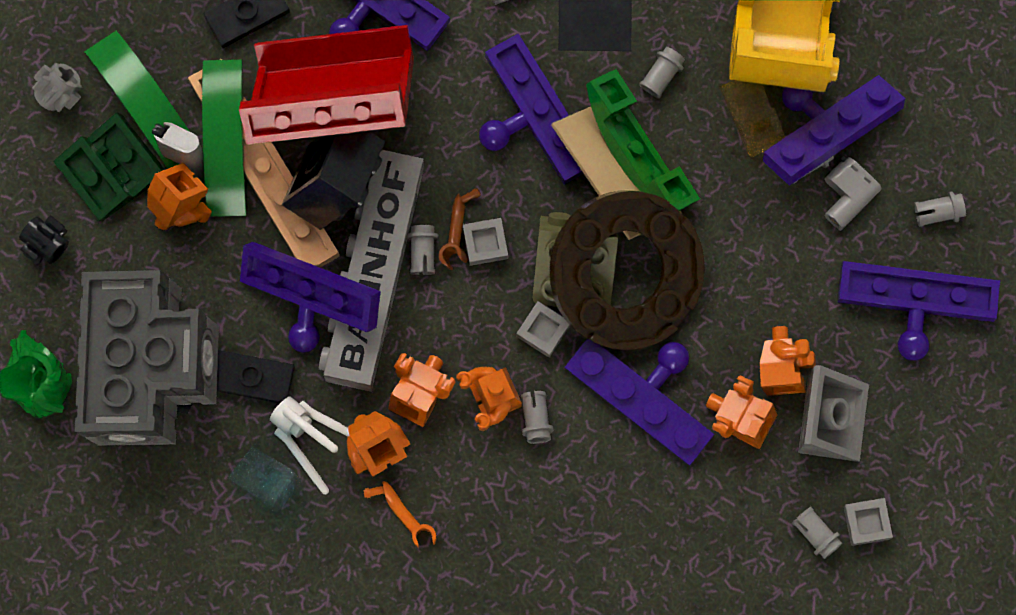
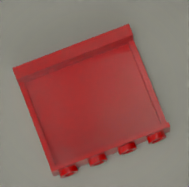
M408 25L254 44L259 66L251 100L242 101L239 106L247 145L406 126L414 64Z

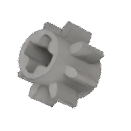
M54 63L51 68L44 65L34 76V79L37 81L32 87L35 90L34 96L37 102L47 110H57L60 112L64 106L70 110L81 98L78 94V91L82 88L80 77L73 68L66 64Z

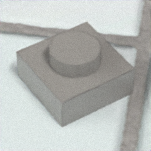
M501 218L463 224L470 266L508 259V250Z
M537 301L516 333V337L550 358L570 325L564 317Z
M885 498L851 503L844 506L851 546L893 538Z

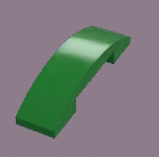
M116 30L84 52L135 121L166 168L176 166L179 163L161 154L152 130L156 124L164 127V122L173 123L187 131L189 129L141 61Z
M242 59L203 60V159L205 186L208 188L206 205L212 211L210 217L247 216L244 137L239 113L240 102L244 99Z
M617 69L586 84L588 97L600 132L614 158L632 183L641 192L653 194L669 201L678 211L699 201L700 197L680 166L671 171L668 169L629 109L637 100Z

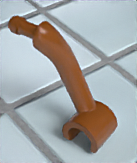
M478 188L472 189L471 192L463 196L457 194L454 199L448 244L442 246L439 251V260L450 270H453L449 262L451 255L457 253L464 263L468 261V255L460 248L466 208L465 203L480 197L481 192Z

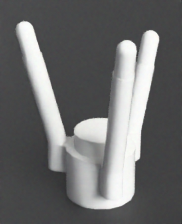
M288 396L275 408L270 416V421L278 427L274 434L287 445L314 484L326 495L329 493L328 487L291 435L298 438L306 432L331 452L335 453L338 451V446L311 425L312 419L346 436H349L348 428L314 410L306 402L301 401L298 403L291 396Z

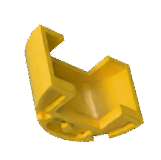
M738 0L731 44L729 79L825 92L828 83L837 80L839 58L833 57L835 34L829 33V17L833 1L840 2V0Z

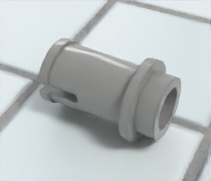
M666 47L663 52H657V61L639 84L643 90L657 99H660L661 94L676 72H682L684 69L682 66L685 61L684 57L669 47Z
M951 191L948 192L946 197L914 202L915 213L932 211L931 214L916 217L919 227L951 219L954 222H959L960 217L966 216L965 203L961 193L954 195Z
M431 225L411 226V233L407 234V239L411 240L410 274L419 275V272H423V275L435 274L434 240L438 239V234L434 233V226Z
M534 391L535 408H533L531 392H526L520 396L525 420V428L522 429V435L527 437V442L530 444L548 442L551 440L550 434L553 433L554 427L549 425L546 392Z
M809 507L792 524L816 549L814 554L816 556L820 554L826 559L843 543L838 539L840 534L838 532L834 534L813 511L814 509Z

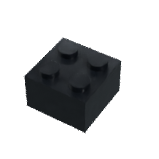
M370 131L319 136L308 145L282 206L319 230L332 221L339 222L348 210L359 208L365 201L369 193L366 185L369 178L377 172L382 163V158L379 155L385 141Z

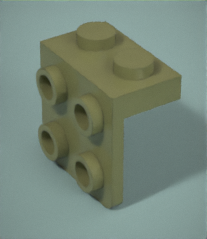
M553 212L549 216L540 217L533 287L534 303L539 301L545 306L557 307L550 285V259L556 238L563 225L571 216L570 214ZM618 233L610 235L596 250L592 258L590 270L594 290L609 305H611Z

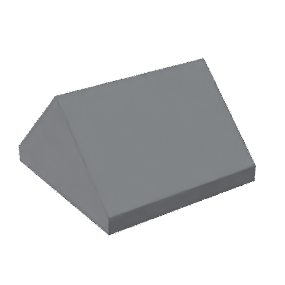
M821 365L814 366L807 379L798 453L860 462L869 384Z

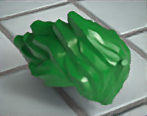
M21 330L18 338L11 339L10 345L13 351L7 365L0 371V394L3 398L18 403L32 417L42 419L44 416L52 415L55 412L62 413L64 410L63 404L71 388L72 376L70 373L65 372L63 363L43 343H37L34 338L32 339L27 335L26 330Z

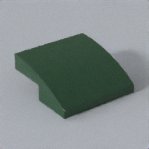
M115 113L88 138L81 136L53 161L99 221L107 219L148 189L154 175L165 170L120 113Z

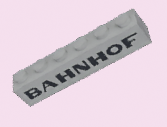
M381 150L379 157L382 158V163L377 172L369 178V193L363 204L355 211V219L360 220L357 235L350 234L347 244L346 257H350L351 262L348 272L341 271L340 276L381 291L377 328L365 332L330 318L328 332L333 333L330 348L323 347L319 362V370L324 371L325 382L372 392L408 240L407 234L410 231L424 171L423 158Z

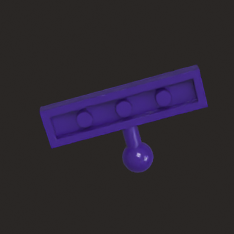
M355 0L358 3L347 18L335 20L330 27L329 34L360 31L359 26L368 14L372 12L392 27L408 25L410 40L428 51L450 23V17L426 0Z
M519 33L485 52L487 61L519 113L503 122L490 120L484 123L479 131L481 144L491 151L501 150L508 144L510 135L528 125L564 185L584 174L551 126L552 123L570 115Z
M880 75L827 110H824L813 100L812 91L785 87L782 92L784 105L792 111H803L812 120L764 151L763 162L790 186L903 109L906 98Z
M256 242L243 245L240 282L299 305L298 322L290 328L288 333V341L296 351L302 353L310 352L319 343L320 334L317 327L313 324L315 312L365 332L377 328L381 291Z
M843 261L841 264L837 302L909 311L907 331L899 337L898 350L905 359L917 361L925 357L929 351V340L923 333L925 313L994 322L997 319L1000 280Z
M586 339L567 363L565 369L690 466L713 438L714 433L659 391L671 374L680 373L687 367L689 353L685 346L677 342L665 344L658 353L659 364L650 376L644 380L600 344Z

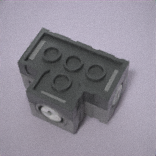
M161 270L82 272L81 286L83 287V298L80 301L79 322L81 337H79L78 344L79 377H77L76 406L78 409L74 432L98 446L176 444L175 419H177V405H191V403H201L203 405L216 404L219 326L199 309L179 311L182 288Z

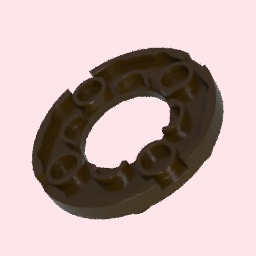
M619 190L609 192L583 204L569 217L561 228L554 243L550 259V285L553 298L560 313L567 323L586 339L602 346L619 350L646 348L671 336L678 330L677 326L684 320L688 312L694 310L704 282L705 262L703 249L692 223L672 206L669 201L641 191ZM622 231L639 232L649 238L657 248L662 263L660 282L654 293L642 304L628 309L616 308L604 302L594 290L590 277L592 258L596 250L610 235Z

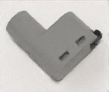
M164 122V127L156 124L152 134L155 136L161 154L176 163H184L195 174L193 178L198 177L201 181L204 180L203 150L198 137L194 133L173 123Z
M845 155L839 160L840 163L825 177V182L841 196L825 213V218L840 231L881 191L880 184L855 160L850 157L847 158Z

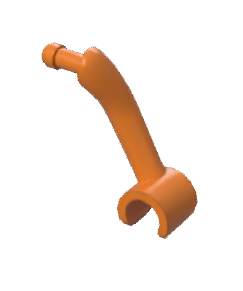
M383 481V486L370 489L365 488L363 490L365 498L385 494L386 501L391 510L412 533V540L417 548H419L417 535L421 531L430 532L433 545H435V530L430 525H420L389 483Z

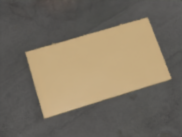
M591 107L551 124L599 196L619 190L640 191L622 170L608 148ZM623 231L628 240L640 235L639 232Z

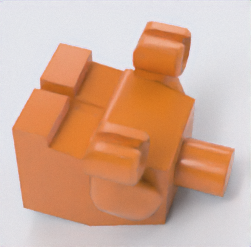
M184 163L156 173L148 188L147 207L157 217L155 225L161 230H167L174 225L182 227L197 221L205 223L212 213L204 202H200L201 198L206 196L208 188L198 177L193 178L195 174Z
M773 327V340L764 342L760 359L761 387L766 395L806 393V382L799 371L801 368H813L816 365L815 353L810 351L807 339H800L794 343L792 338H788V327Z
M402 353L394 365L395 372L400 381L391 394L388 410L424 427L435 407L437 398L447 399L456 382L453 377L449 380L447 379V374L439 372L443 365V361L439 357L430 355L426 363L423 364L417 360L415 361L411 356L409 359L406 358L407 354Z
M477 367L468 372H459L456 376L457 381H460V388L465 390L470 387L476 403L482 402V404L478 405L481 413L475 417V422L479 423L478 428L481 431H485L490 426L503 421L508 412L522 407V402L506 367L498 371L493 367Z
M740 375L737 377L738 383L733 385L734 390H729L725 398L712 393L707 401L706 408L717 412L715 416L717 422L712 425L714 431L724 438H729L733 434L738 439L760 449L777 417V412L773 403L753 396L754 381Z
M374 411L369 415H358L354 423L348 426L347 453L351 466L357 474L368 469L373 477L387 469V464L394 465L407 457L403 448L409 446L410 441L400 425L390 418Z

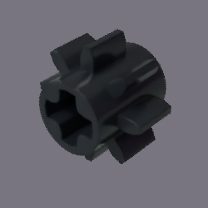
M51 215L45 222L41 218L35 217L24 227L19 236V240L25 244L20 250L36 265H39L43 259L52 264L62 256L68 247L69 241L63 237L68 230Z

